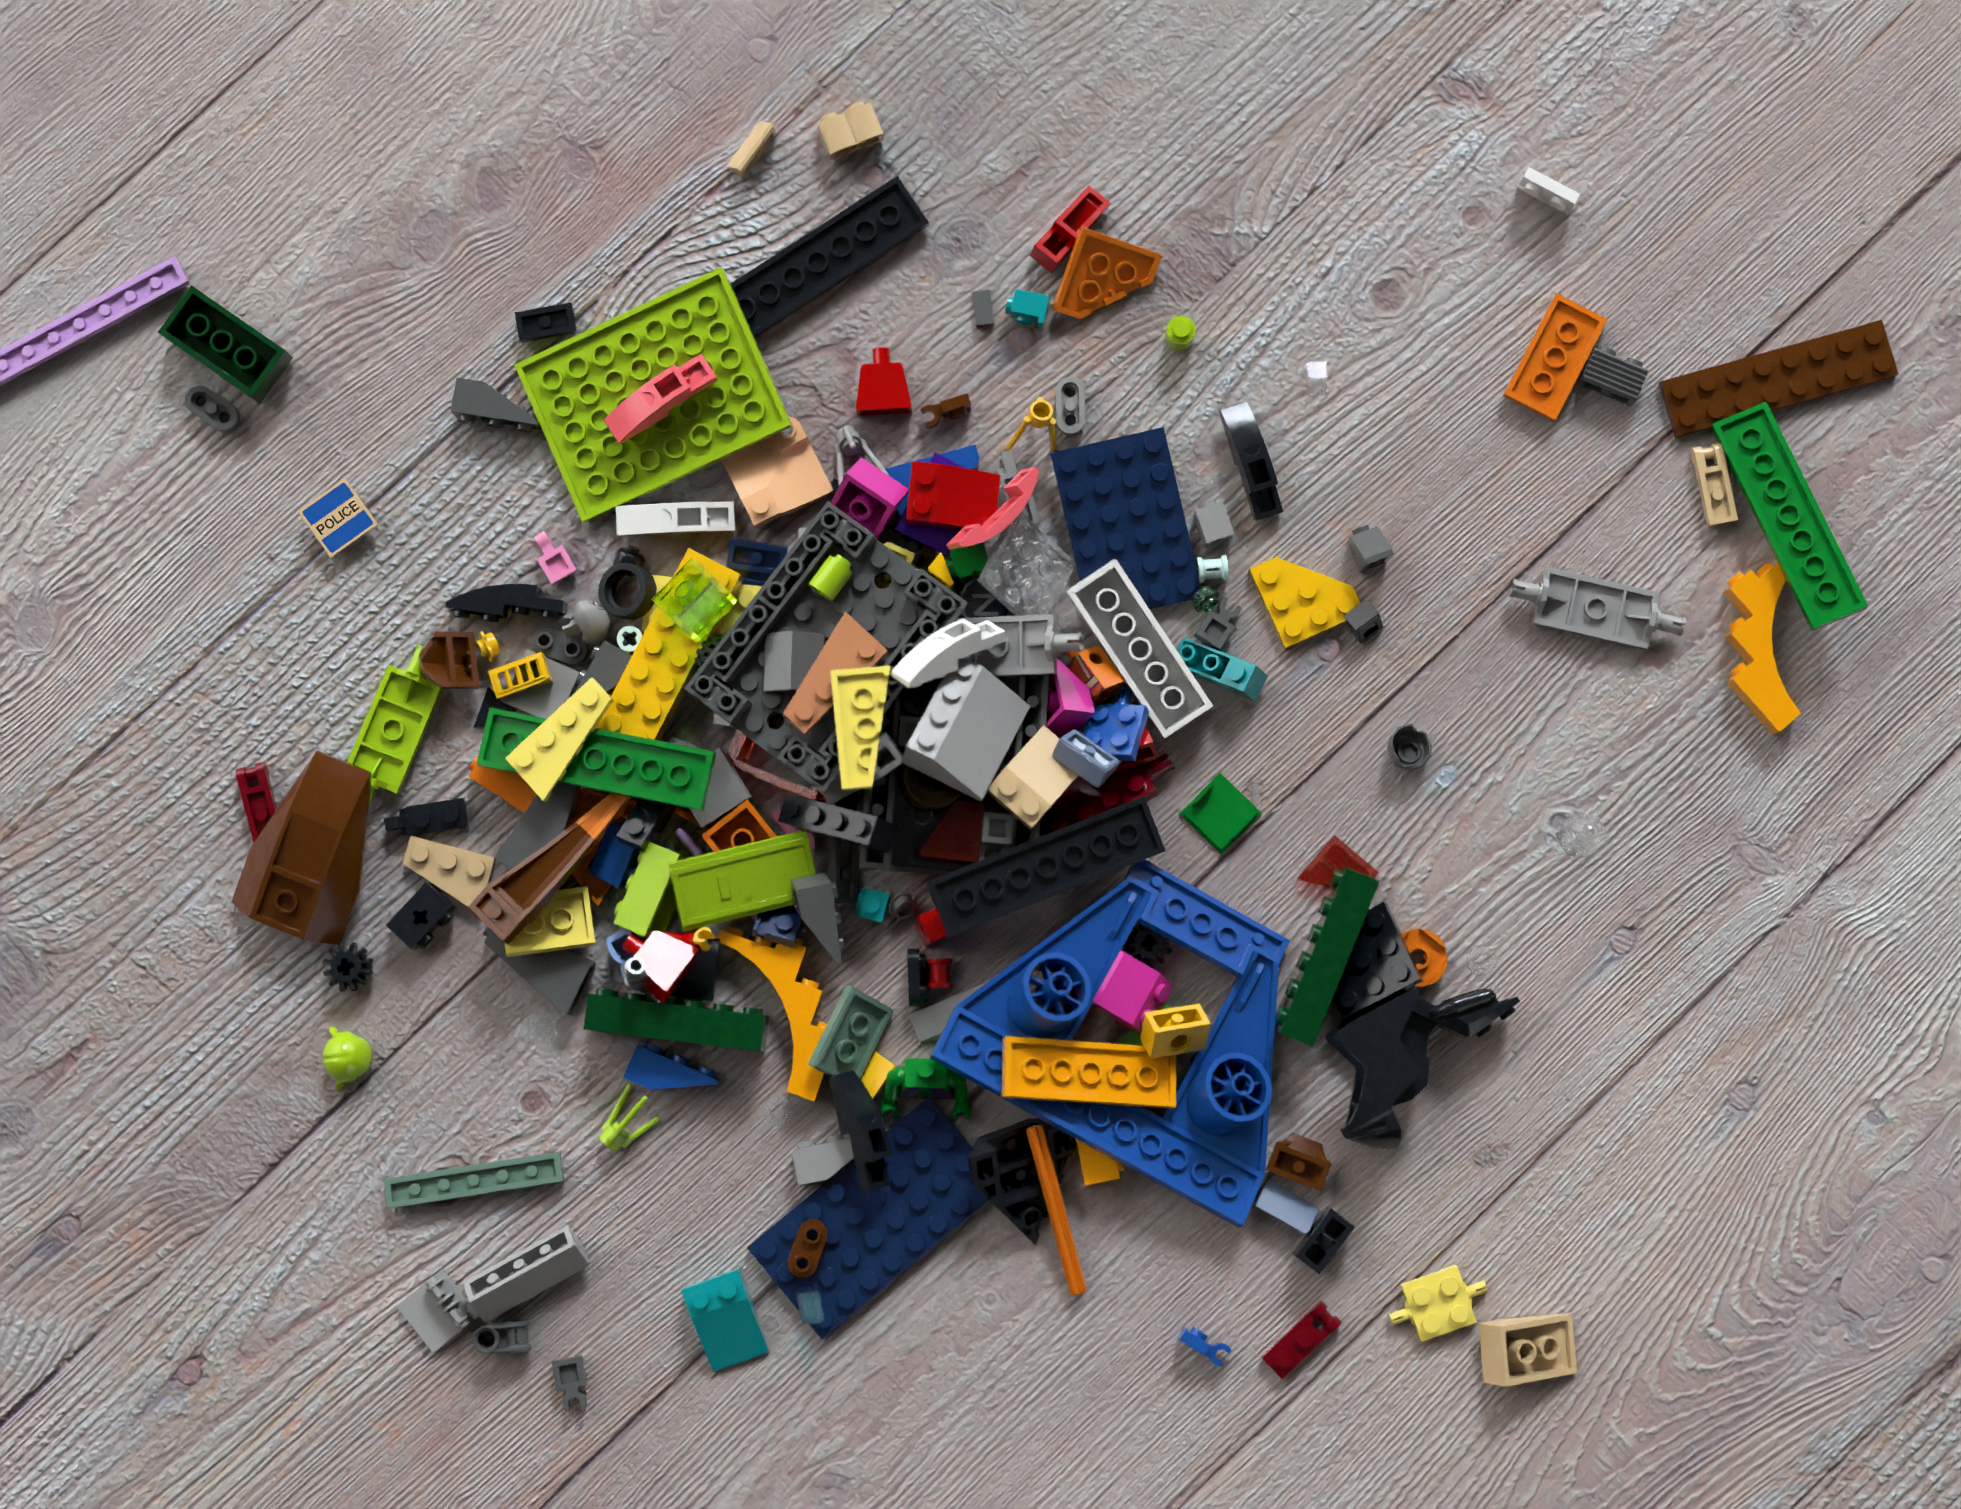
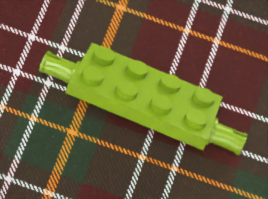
M418 644L408 668L402 670L388 664L347 761L350 764L372 772L369 804L375 790H379L380 787L396 794L400 793L443 691L436 684L427 680L424 673H422L420 654L424 647Z

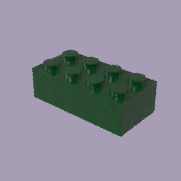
M192 285L158 331L170 343L258 404L263 401L293 359L282 347Z

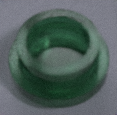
M1210 586L1201 588L1192 597L1194 609L1197 612L1212 610L1218 603L1219 592Z

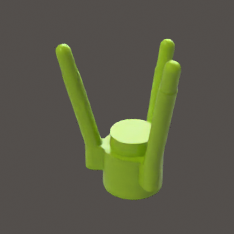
M630 1083L620 1096L608 1120L601 1127L604 1131L598 1137L605 1146L614 1152H617L621 1146L626 1149L633 1140L659 1122V1118L655 1117L627 1137L629 1130L626 1126L648 1100L647 1096H643L621 1123L618 1121L614 1123L633 1087Z

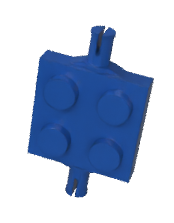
M1124 688L1120 689L1116 703L1094 704L1095 713L1086 722L1082 734L1120 761H1135L1149 715L1146 705H1129L1132 691L1128 688H1125V690Z

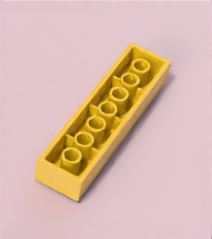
M688 548L611 695L614 701L597 725V729L660 741L686 691L684 688L692 679L695 667L698 666V664L694 663V658L699 656L696 651L698 648L702 649L701 643L704 640L709 641V636H715L721 621L744 580L741 574Z

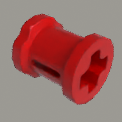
M953 958L926 959V963L929 964V983H927V988H953V983L950 982V964L953 963Z

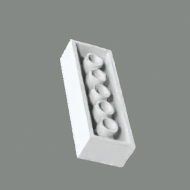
M1116 559L1111 560L1065 591L1107 656L1126 680L1125 683L1139 704L1146 705L1148 708V718L1161 737L1165 739L1213 707Z

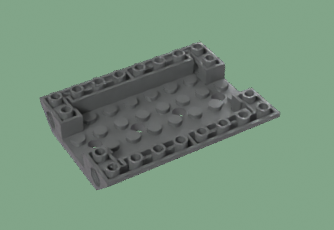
M827 501L684 689L805 781L825 793L840 774L834 708L806 736L798 731L786 718H784V724L781 728L776 730L770 728V718L775 714L783 716L795 693L764 692L766 633L783 631L825 634L826 644L844 612L848 613L888 650V655L876 666H890L883 711L884 716L906 687L903 683L892 677V670L923 640L945 626L954 623L966 608L968 602L924 570H918L879 542L873 533ZM839 554L852 564L849 569L853 574L835 599L830 601L811 588L809 582L829 555L835 558ZM883 574L889 575L892 579L890 586L885 589L878 588L876 586V579Z

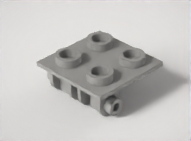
M444 1269L431 1277L423 1286L397 1306L432 1353L437 1351L479 1316Z

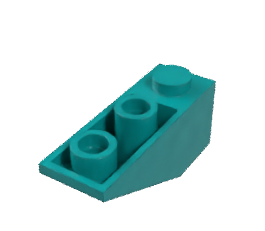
M1185 637L1182 638L1177 648V652L1192 674L1227 691L1256 702L1268 677L1256 665Z

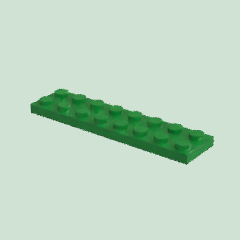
M1767 402L1713 423L1711 428L1715 437L1724 450L1725 457L1811 631L1867 609L1868 604Z
M489 707L476 765L519 774L505 758L533 733L546 718ZM595 728L582 744L583 748L579 754L575 755L566 769L567 772L561 781H558L560 783L704 811L717 753Z

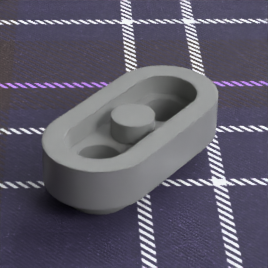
M1069 376L1061 379L1056 386V425L1061 433L1073 436L1081 432L1085 424V388L1078 378ZM1067 389H1073L1075 396L1069 398L1064 392ZM1073 417L1076 423L1073 426H1068L1065 423V419Z

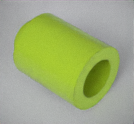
M1176 316L1169 321L1165 332V342L1171 350L1181 352L1187 350L1192 345L1196 332L1193 321L1186 316Z
M839 554L835 558L829 555L809 582V586L826 599L833 601L853 574L849 569L852 564Z

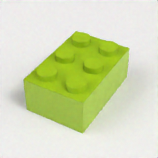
M649 842L644 852H639L637 869L627 880V892L623 901H620L616 906L614 924L647 938L653 931L667 932L677 909L668 863L687 859V857Z

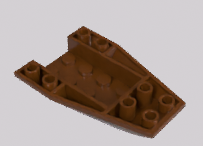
M316 751L250 848L231 902L248 918L302 940L339 945L342 942L360 893L372 772L321 751Z

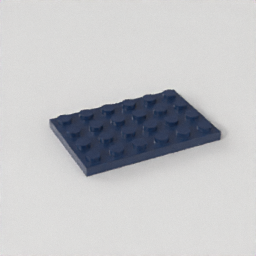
M1164 427L1050 453L1080 581L1111 560L1116 559L1149 609L1203 597Z

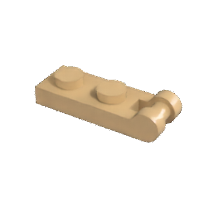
M1711 444L1710 448L1704 449L1701 446L1691 448V459L1695 466L1707 527L1738 521L1727 463L1721 444ZM1713 459L1715 466L1707 467L1705 460Z

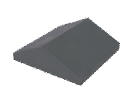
M802 631L766 633L764 692L796 693L825 645V634Z

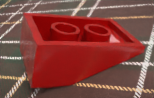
M912 461L906 515L907 525L962 530L965 526L977 523L982 526L997 511L1001 475L945 464Z

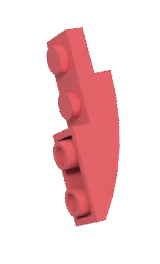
M702 354L678 368L674 364L626 398L604 419V422L620 445L669 415L668 410L718 381L717 376Z

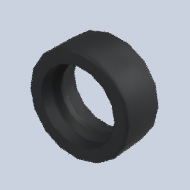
M618 563L611 566L603 574L598 590L600 603L606 612L625 620H636L645 616L651 610L657 593L654 577L649 571L631 563ZM634 575L638 578L640 584L639 596L631 607L622 608L618 606L615 598L616 587L624 576Z

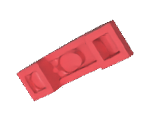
M1036 467L1021 470L1003 488L1010 498L982 526L979 523L965 526L946 544L949 550L982 543L1009 526L1030 499L1037 482L1039 470Z

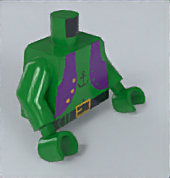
M907 1058L901 1066L893 1068L888 1072L884 1091L885 1098L880 1102L881 1117L883 1119L887 1111H893L894 1119L898 1118L897 1098L956 1100L953 1110L954 1120H958V1113L960 1112L967 1115V1120L970 1119L972 1104L967 1100L966 1078L926 1058Z

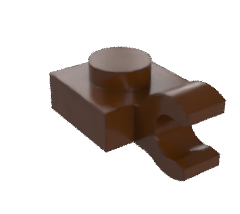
M968 393L940 401L936 405L923 406L920 409L921 414L930 412L934 415V419L926 422L925 427L927 429L936 427L942 417L950 416V419L954 420L966 416V411L971 410Z

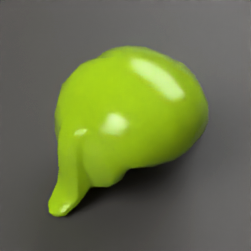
M331 1026L329 1031L332 1038L327 1042L323 1050V1064L329 1075L337 1079L335 1089L339 1091L345 1083L355 1081L369 1069L373 1053L371 1046L365 1039L348 1031L340 1032Z

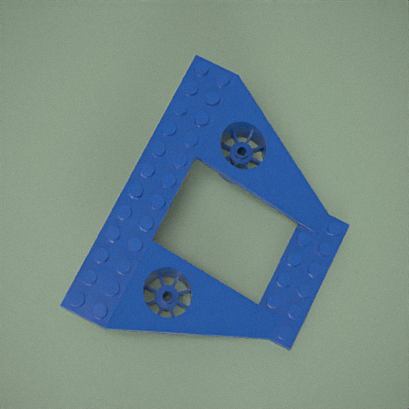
M1142 860L1130 866L1122 883L953 1008L930 1059L1240 1228L1246 1221L1265 1176L1269 1107L1272 1095L1271 1077L1279 963L1290 940L1153 863ZM1136 922L1237 977L1210 1026L1206 1049L1196 1052L1176 1089V1107L1173 1109L1166 1108L1162 1117L1139 1106L1002 1098L1003 1038L1005 1036L1072 1041L1093 1003L1092 1001ZM1041 971L1044 980H1039L1032 976L1031 973ZM1029 983L1037 987L1036 993L1030 994ZM1033 999H1038L1043 1004L1042 1008L1036 1005ZM1062 1002L1070 1005L1067 1015L1064 1014ZM1047 1007H1054L1056 1015L1045 1012ZM1221 1070L1224 1080L1213 1076V1072ZM1230 1071L1235 1072L1236 1075L1232 1077ZM1211 1084L1217 1087V1094H1212ZM1215 1099H1219L1223 1104V1108L1218 1105ZM1243 1101L1248 1104L1246 1113L1242 1105ZM1229 1107H1235L1237 1115L1228 1113Z

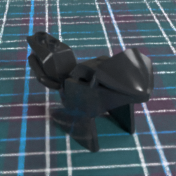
M1417 987L1409 991L1405 990L1344 1021L1325 1035L1326 1041L1355 1068L1350 1106L1346 1122L1340 1129L1343 1137L1374 1148L1396 1149L1400 1143L1402 1130L1392 1106L1411 1101L1427 1086L1429 1057L1426 1056L1429 1033L1437 1026L1458 1037L1466 1038L1475 1034L1477 1037H1481L1493 1028L1490 1023L1500 1017L1501 1020H1504L1516 1011L1514 1006L1520 1002L1518 997L1498 1002L1492 989L1483 988L1441 1001V1004L1433 1005L1418 998L1419 992Z

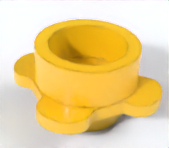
M481 631L479 632L478 641L475 642L480 656H486L487 660L491 662L495 655L500 654L499 645L492 632L484 634Z

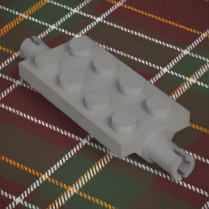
M1550 567L1544 568L1539 585L1513 579L1511 585L1513 589L1510 590L1509 597L1534 602L1536 607L1532 621L1533 625L1642 650L1648 649L1652 632L1660 630L1681 636L1685 628L1681 626L1686 623V618L1661 613L1657 605L1659 592Z
M1054 614L964 618L974 625L988 620L1005 630L1006 642L995 645L991 649L973 653L967 657V659L986 668L995 677L1057 674L1058 652H1082L1084 649V644L1072 643L1084 642L1082 633L1057 634V619Z

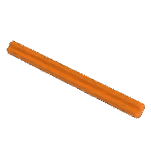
M1034 1125L1027 1129V1135L1069 1292L1071 1295H1081L1086 1292L1087 1287L1046 1134L1042 1125Z

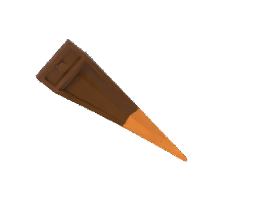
M610 793L546 845L489 883L468 907L503 942L509 945L528 923L532 925L631 797Z

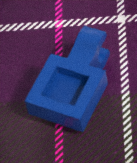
M1194 1326L1191 1330L1184 1327L1178 1336L1179 1340L1210 1358L1215 1365L1222 1367L1224 1363L1216 1358V1352L1223 1349L1230 1353L1232 1351L1230 1347L1221 1342L1210 1344L1206 1341L1208 1335Z

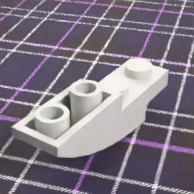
M734 501L659 503L615 507L617 536L735 531Z
M964 618L936 631L913 648L892 670V677L909 688L918 687L922 683L935 678H942L946 674L958 670V659L967 658L973 653L988 650L995 645L1006 642L1005 630L988 620L975 625Z

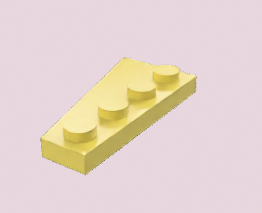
M890 666L832 670L830 672L842 791L872 788Z
M592 677L505 758L544 802L548 801L552 795L551 791L567 772L566 769L575 755L579 754L583 748L582 744L590 732L595 730L614 701Z

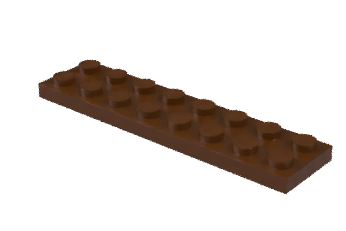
M1879 320L1661 381L1659 387L1674 436L1678 438L1710 429L1713 423L1764 402H1767L1771 411L1893 378L1899 375L1883 322Z

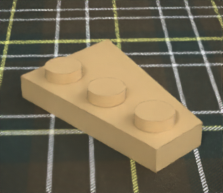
M410 836L403 864L458 901L469 906L490 883L496 860L494 859L495 857Z

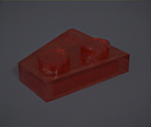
M955 800L922 848L920 856L968 863L977 862L984 804Z
M1333 835L1297 878L1303 882L1332 889L1333 887L1329 885L1334 870H1340L1342 865L1374 878L1379 872L1337 836Z

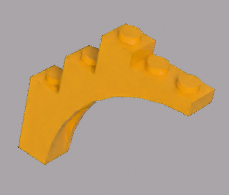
M1768 561L1756 572L1759 577L1752 570L1745 574L1739 571L1726 582L1730 587L1723 593L1746 619L1740 616L1728 627L1731 632L1724 638L1747 663L1745 664L1742 661L1729 672L1732 677L1726 683L1773 735L1783 730L1801 712L1785 690L1773 655L1772 624L1774 611L1786 578L1777 561L1774 564Z
M729 926L727 931L719 929L717 939H720V943L737 950L753 962L771 981L780 996L790 1021L793 1040V1064L787 1092L815 1102L825 1073L808 1065V1062L827 1023L819 1021L817 1026L813 1025L824 991L818 989L820 983L803 978L801 983L797 982L808 948L802 946L804 940L796 938L793 948L777 943L774 949L771 948L772 942L756 936L755 940L751 941L743 938L745 932Z

